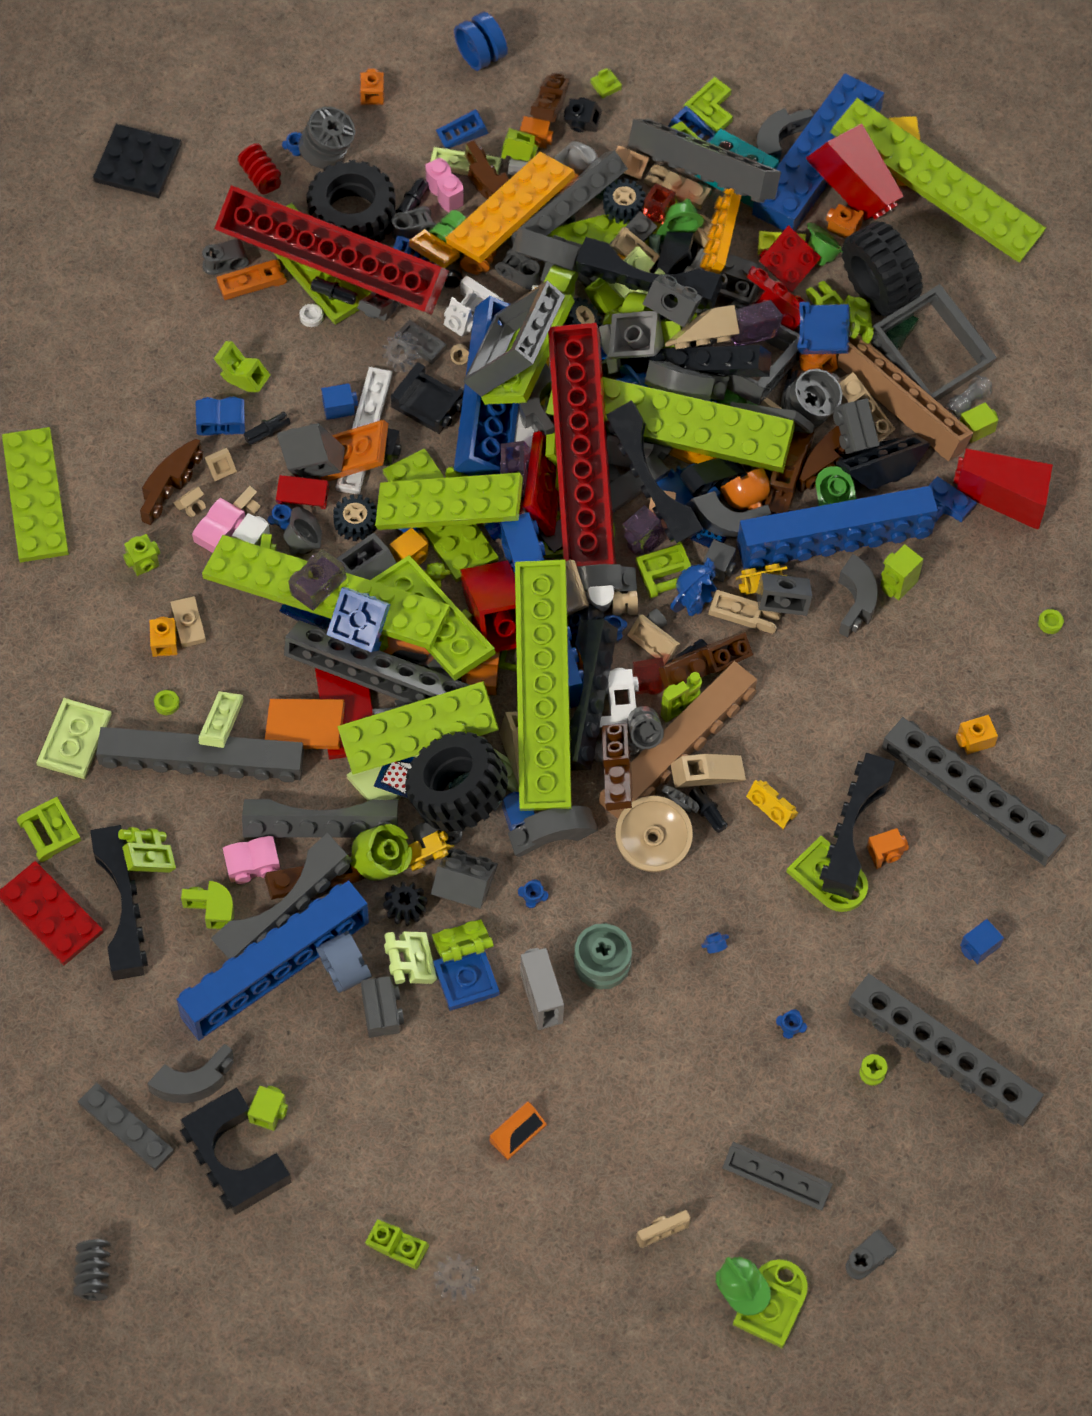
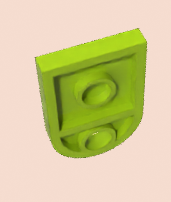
M821 835L787 868L786 872L826 907L839 912L854 910L866 898L868 891L867 878L860 869L854 889L859 897L855 900H849L822 891L824 881L819 878L823 865L829 866L831 859L826 857L831 843Z
M772 1260L758 1269L771 1290V1299L768 1306L761 1313L755 1315L737 1313L733 1325L783 1348L806 1298L808 1284L803 1271L797 1265L787 1260ZM781 1269H788L792 1272L793 1279L789 1282H783L779 1279L778 1272Z

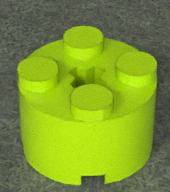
M392 824L380 825L361 832L355 838L352 845V856L350 857L353 860L351 862L352 867L357 869L362 876L373 881H380L403 872L408 868L412 859V848L408 847L406 833L401 828Z

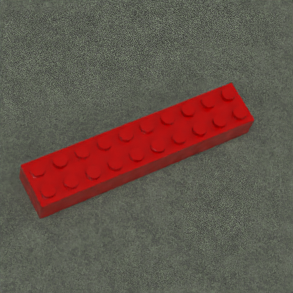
M233 185L229 188L214 227L215 230L429 315H432L449 273L443 267Z
M597 323L550 327L548 339L564 560H574L577 567L616 564L599 328Z

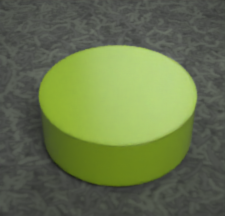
M1054 609L1044 610L1038 619L1039 628L1047 634L1058 633L1064 623L1062 614Z
M163 690L156 694L154 706L158 713L171 715L179 708V697L174 691Z

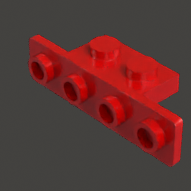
M751 266L747 278L764 290L753 304L752 309L794 331L800 324L799 302L806 301L800 296L791 294L784 284L769 278V275L763 269Z

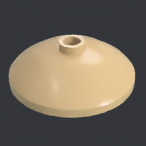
M646 796L633 801L632 808L623 810L616 825L615 836L620 853L631 865L648 872H661L675 867L685 858L691 847L693 831L690 819L681 806L665 797ZM654 834L658 840L652 842L648 839V836Z

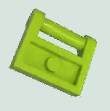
M682 544L636 557V565L650 599L658 597L659 593L675 589L678 578L658 584L654 583V579L686 570L691 566Z
M58 797L21 814L16 820L19 826L26 831L37 851L36 856L40 862H44L52 858L53 855L81 842L77 830ZM40 820L52 844L45 846L33 821Z

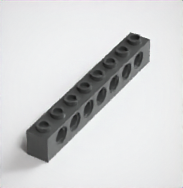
M300 620L285 637L284 656L409 704L469 686V684L459 680L454 681L451 677L385 652H369L326 635L327 630Z
M902 717L885 736L882 745L885 751L1044 867L1063 846L1066 835L1061 828L1048 823L1039 812L1031 810L1022 804V801L1017 796L1008 794L996 781L989 780L982 775L977 767L968 765L955 751L948 750L942 746L937 738L931 735L928 736L920 730V727L915 722L908 721ZM914 743L919 747L912 748L911 746H909V744ZM929 758H935L939 762L933 763L929 760ZM949 773H956L960 777H952ZM969 788H977L980 792H973ZM990 803H998L1001 807H993ZM1011 817H1016L1020 819L1021 822H1014L1011 820ZM1032 832H1037V833H1039L1042 837H1040V838L1034 837L1031 833H1032Z
M867 974L851 995L848 1005L855 1015L861 1018L866 1017L872 1021V1025L882 1033L887 1032L892 1035L898 1045L903 1048L909 1047L916 1052V1056L925 1063L930 1062L935 1065L941 1075L946 1078L952 1077L958 1081L960 1087L965 1092L978 1095L982 1098L983 1104L988 1108H996L1001 1111L1008 1122L1014 1125L1018 1123L1023 1127L1040 1104L1043 1093L871 974ZM880 1003L884 1006V1009H875L872 1004ZM902 1018L906 1024L899 1025L894 1019ZM923 1033L928 1039L920 1040L915 1034ZM945 1048L950 1054L942 1055L937 1049ZM966 1063L971 1067V1070H963L959 1064ZM981 1079H990L994 1085L986 1086L982 1083ZM1011 1094L1015 1097V1101H1007L1003 1095Z

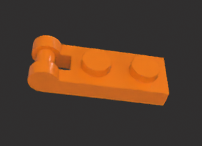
M278 260L267 261L216 277L224 301L271 286L284 285L287 282L284 273L280 271L281 265Z

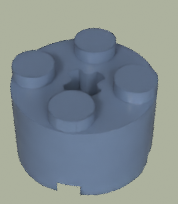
M348 931L316 948L321 962L327 973H329L338 993L346 991L360 984L362 980L372 977L367 964L364 965L365 962L360 950Z

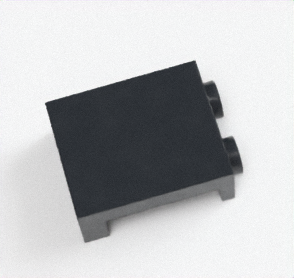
M417 362L392 393L391 407L440 434L444 428L448 429L450 427L454 414L457 411L461 412L464 388L460 387L456 391L427 375L425 365Z

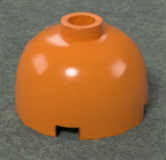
M764 468L750 471L747 473L748 475L742 478L739 476L721 487L722 494L730 506L740 511L746 509L750 511L763 506L762 502L768 498L770 493V482Z

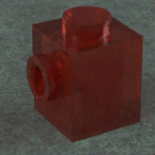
M655 183L644 200V215L652 222L663 224L669 207L675 204L676 192Z
M662 657L633 662L632 674L633 677H638L639 691L637 694L649 693L655 695L665 690L658 668L664 666Z

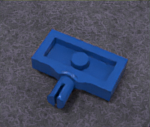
M938 476L929 485L931 486L938 509L935 522H937L942 514L952 516L962 523L976 506L977 502Z

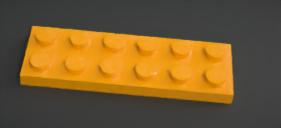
M539 152L446 237L447 244L477 262L482 263L575 177L574 170Z
M724 188V196H719L714 205L716 211L710 222L713 225L707 234L709 240L703 251L706 254L700 263V268H703V270L717 274L721 273L726 264L741 195L735 194L732 188Z

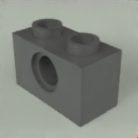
M660 274L653 281L643 305L685 327L691 322L703 297L698 295V292L692 287H684L677 283L674 277ZM669 294L675 295L678 303L672 302Z
M761 573L756 592L758 609L807 616L812 600L810 579Z

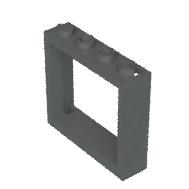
M546 281L496 313L463 382L478 395L483 396L533 365L565 295L549 281ZM498 320L503 323L502 326L497 323ZM520 328L511 349L506 352L515 331Z
M940 284L873 326L872 345L878 348L889 361L936 401L990 368L997 358ZM929 305L935 308L977 363L976 366L932 394L885 334Z
M734 300L729 306H735L738 327L784 352L770 367L769 377H761L759 381H756L750 377L727 375L729 376L728 390L759 406L799 361L800 352L797 348L799 334ZM717 339L710 340L711 344L696 346V342L690 343V347H712Z

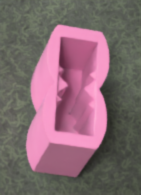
M442 158L427 163L426 181L428 182V189L438 196V202L441 207L447 212L462 207L463 185L455 175L451 174V168L448 163Z
M219 498L193 531L194 542L213 553L222 535L232 537L234 531L245 518V511Z
M273 836L261 837L249 842H240L223 847L230 883L245 884L254 877L261 876L264 878L266 872L281 870Z

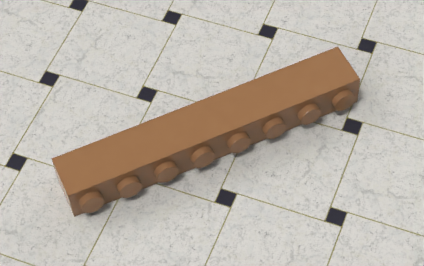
M859 334L855 339L849 337L848 354H836L837 366L847 374L854 372L871 396L882 403L918 436L928 441L929 445L948 462L961 455L970 441L973 432L870 343H864Z
M734 661L664 730L663 739L660 744L651 749H644L631 762L632 802L642 797L654 796L657 791L656 788L661 783L665 785L672 778L671 763L681 756H689L694 750H701L707 742L706 738L711 733L717 734L724 725L723 721L727 717L733 718L738 713L740 705L744 701L749 702L757 692V679ZM604 789L600 792L599 804L606 809ZM624 809L610 810L609 812L619 819Z

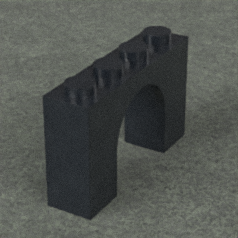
M237 1087L180 1119L182 1129L179 1130L186 1144L191 1142L196 1149L192 1153L200 1166L205 1164L209 1172L206 1174V1177L213 1188L218 1186L222 1195L219 1198L226 1210L231 1208L235 1215L292 1183L290 1173L277 1153L244 1170L227 1168L217 1160L215 1146L219 1138L228 1130L248 1119L250 1108Z

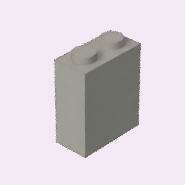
M529 949L524 954H521L520 975L537 1029L541 1030L563 1024L564 1003L547 949Z

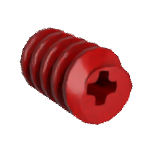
M259 143L251 144L240 152L237 158L239 165L260 194L267 195L280 187L281 172L276 169V165L272 163L271 158L267 156L266 151L262 150V146Z

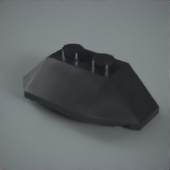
M916 434L908 435L907 438L898 437L879 442V446L841 455L839 460L836 461V466L842 468L844 472L867 488L878 489L882 485L897 482L901 478L910 476L928 450L929 442Z

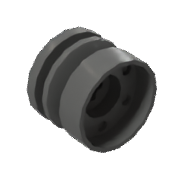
M335 107L316 109L311 114L299 139V151L303 158L312 166L320 169L328 165L334 166L336 162L342 161L355 136L353 121L345 112Z
M809 369L802 373L785 390L781 398V408L799 412L814 424L815 429L835 412L834 407L841 404V386L829 372L821 369Z

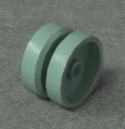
M607 923L594 924L586 928L578 936L574 949V968L579 979L589 987L599 990L611 989L621 984L628 976L631 967L632 947L628 936L617 926Z

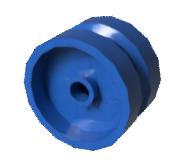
M483 11L472 17L471 21L466 20L454 27L457 47L462 57L473 70L479 71L487 67L490 61L496 62L507 55V43L503 32L488 12Z

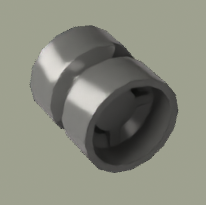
M640 706L630 712L627 724L633 743L642 749H651L660 744L664 731L657 712L648 706Z

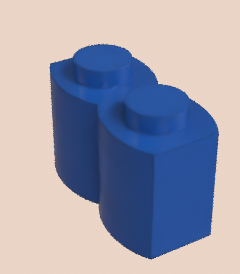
M205 397L197 400V435L244 434V399L227 397L226 399L217 400Z

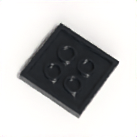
M115 124L93 175V182L160 198L182 142L180 139Z

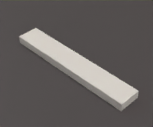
M369 367L352 429L380 421L393 375L392 371ZM366 470L338 478L336 491L360 495Z

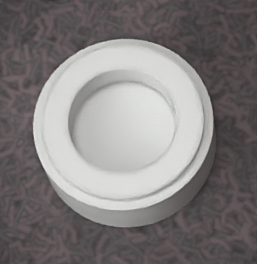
M307 304L301 308L299 314L303 325L315 327L321 324L323 321V310L320 306Z

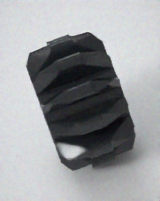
M402 881L400 888L392 884L391 892L385 893L386 901L383 903V908L388 910L387 917L389 919L395 917L397 925L403 919L405 924L409 926L411 918L418 922L420 920L419 915H425L426 908L424 906L427 904V898L423 896L424 890L422 888L416 889L414 882L407 887L405 882ZM405 901L407 903L409 901L410 904L405 905V903H403V905H401V902Z

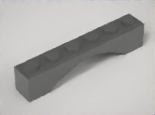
M615 150L605 152L591 163L568 187L540 208L520 228L547 236L628 170V168ZM518 230L506 240L510 248L513 247Z
M244 799L242 812L243 837H323L328 833L331 837L356 838L361 832L380 825L392 824L398 827V800H370L363 804L341 809L308 810L286 806L270 799Z
M326 833L308 850L306 863L300 878L282 901L257 916L229 921L211 938L212 941L228 959L232 957L237 958L244 953L247 946L254 942H260L270 930L274 928L279 929L298 910L302 911L308 907L311 899L317 893L324 892L330 886V881L337 875L344 874L349 869V864L353 860Z

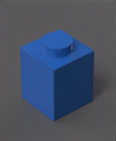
M350 383L321 388L326 420L355 415L354 407L358 406L356 392H351Z
M512 792L504 797L502 809L510 831L525 824L524 819L534 815V811H520L519 792Z
M986 919L963 936L960 945L962 953L967 959H973L978 965L1001 947L1004 937Z

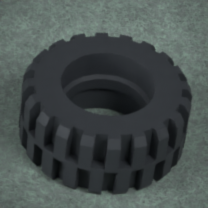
M349 160L346 163L339 161L334 166L328 165L323 168V173L321 171L318 172L308 187V215L379 243L384 240L385 234L388 235L392 230V219L396 214L395 189L387 174L381 173V169L375 165L371 167L368 162L362 161L357 163L356 160ZM347 196L362 197L371 203L369 208L356 214L341 213L331 207L334 202Z
M879 221L873 222L846 237L841 250L843 253L841 255L845 271H847L848 278L852 282L856 293L870 303V310L875 311L876 314L881 316H890L920 297L923 289V283L921 282L922 274L919 272L918 262L915 261L914 254L907 246L908 243L905 239H902L900 233L894 230L893 226Z
M455 732V735L448 733L442 735V738L439 740L434 739L431 741L427 748L423 747L419 751L417 758H413L411 768H408L406 774L405 790L410 802L423 820L431 827L452 832L453 829L455 831H463L465 827L473 828L478 825L479 821H485L490 817L489 814L492 811L495 812L498 809L499 801H503L506 794L504 789H507L508 773L504 763L484 737L467 732V734L465 732ZM469 773L461 784L444 791L445 787L453 779L462 774Z

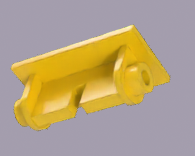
M779 563L765 566L766 571L756 572V568L741 571L742 575L736 577V580H742V583L739 584L740 594L745 593V595L756 593L761 573L783 575L782 571L788 569L787 566L780 568Z
M755 780L746 797L768 815L772 821L784 829L790 819L793 820L798 815L796 807L790 804L784 797L780 800L777 799L779 793L767 781Z
M438 830L422 838L426 846L423 849L419 841L408 845V847L412 848V859L407 869L416 871L426 866L425 861L432 858L439 860L449 855L448 850L454 848V845L446 844L445 841L448 840L446 832Z

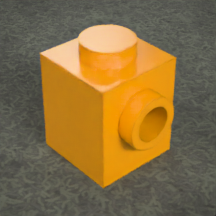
M410 528L389 544L390 552L396 562L410 555L420 565L428 556L427 538L422 533H417L413 528Z
M158 617L149 620L152 656L178 655L175 619Z
M989 715L960 723L958 733L956 734L959 747H964L967 755L994 747L998 738Z

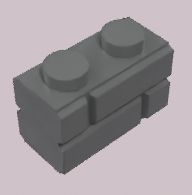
M868 398L834 407V422L839 426L841 432L839 437L840 446L842 449H845L846 454L879 446Z
M390 976L362 980L360 983L368 1037L400 1033V1025L404 1024L402 1008L397 1009L396 1000H400L398 984L393 985L392 977Z

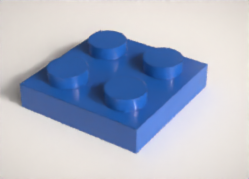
M485 952L478 955L472 953L462 956V960L455 962L454 960L443 962L442 958L433 961L449 1011L499 996L500 991Z

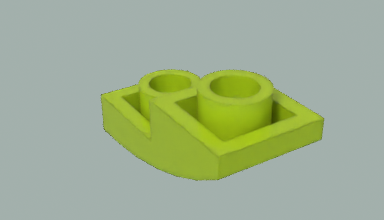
M378 1219L365 1242L367 1246L416 1270L429 1248L426 1241L405 1234L401 1228Z

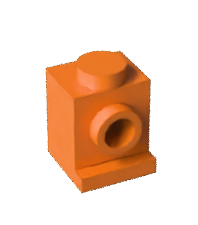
M368 69L366 72H361V105H384V72H379L376 69Z
M523 116L520 131L534 135V144L538 145L537 148L546 149L547 144L551 145L554 131H550V121Z
M838 204L836 209L831 208L827 214V230L846 239V237L860 229L864 212L861 210L857 212Z
M800 353L799 355L801 370L804 372L809 369H821L831 374L838 368L836 354Z
M898 828L869 837L867 850L875 868L879 869L884 861L893 863L899 860L903 852L909 850V846L905 836H901Z

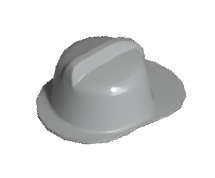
M572 141L555 156V160L573 169L579 176L591 163L598 159L597 154L590 146L576 141Z

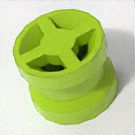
M877 1054L866 1056L859 1070L861 1080L871 1086L880 1084L886 1076V1060Z

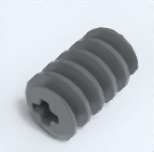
M102 1239L82 1241L76 1245L78 1254L75 1256V1261L78 1264L74 1267V1271L78 1275L74 1277L76 1286L73 1288V1294L77 1297L91 1301H102L108 1298L106 1294L100 1293V1290L108 1289V1284L101 1282V1280L109 1278V1274L102 1272V1269L110 1267V1264L102 1261V1258L110 1257V1252L103 1250V1248L111 1246L110 1242Z

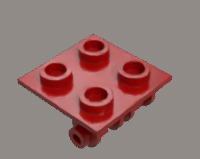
M789 225L768 250L764 249L759 254L761 257L759 261L790 292L795 290L821 258Z

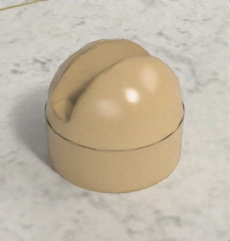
M463 344L454 345L450 352L452 361L458 365L468 362L469 349ZM458 350H461L463 354L460 358L458 357Z

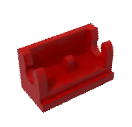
M279 475L276 502L277 504L286 502L319 506L321 509H326L329 493L328 481Z

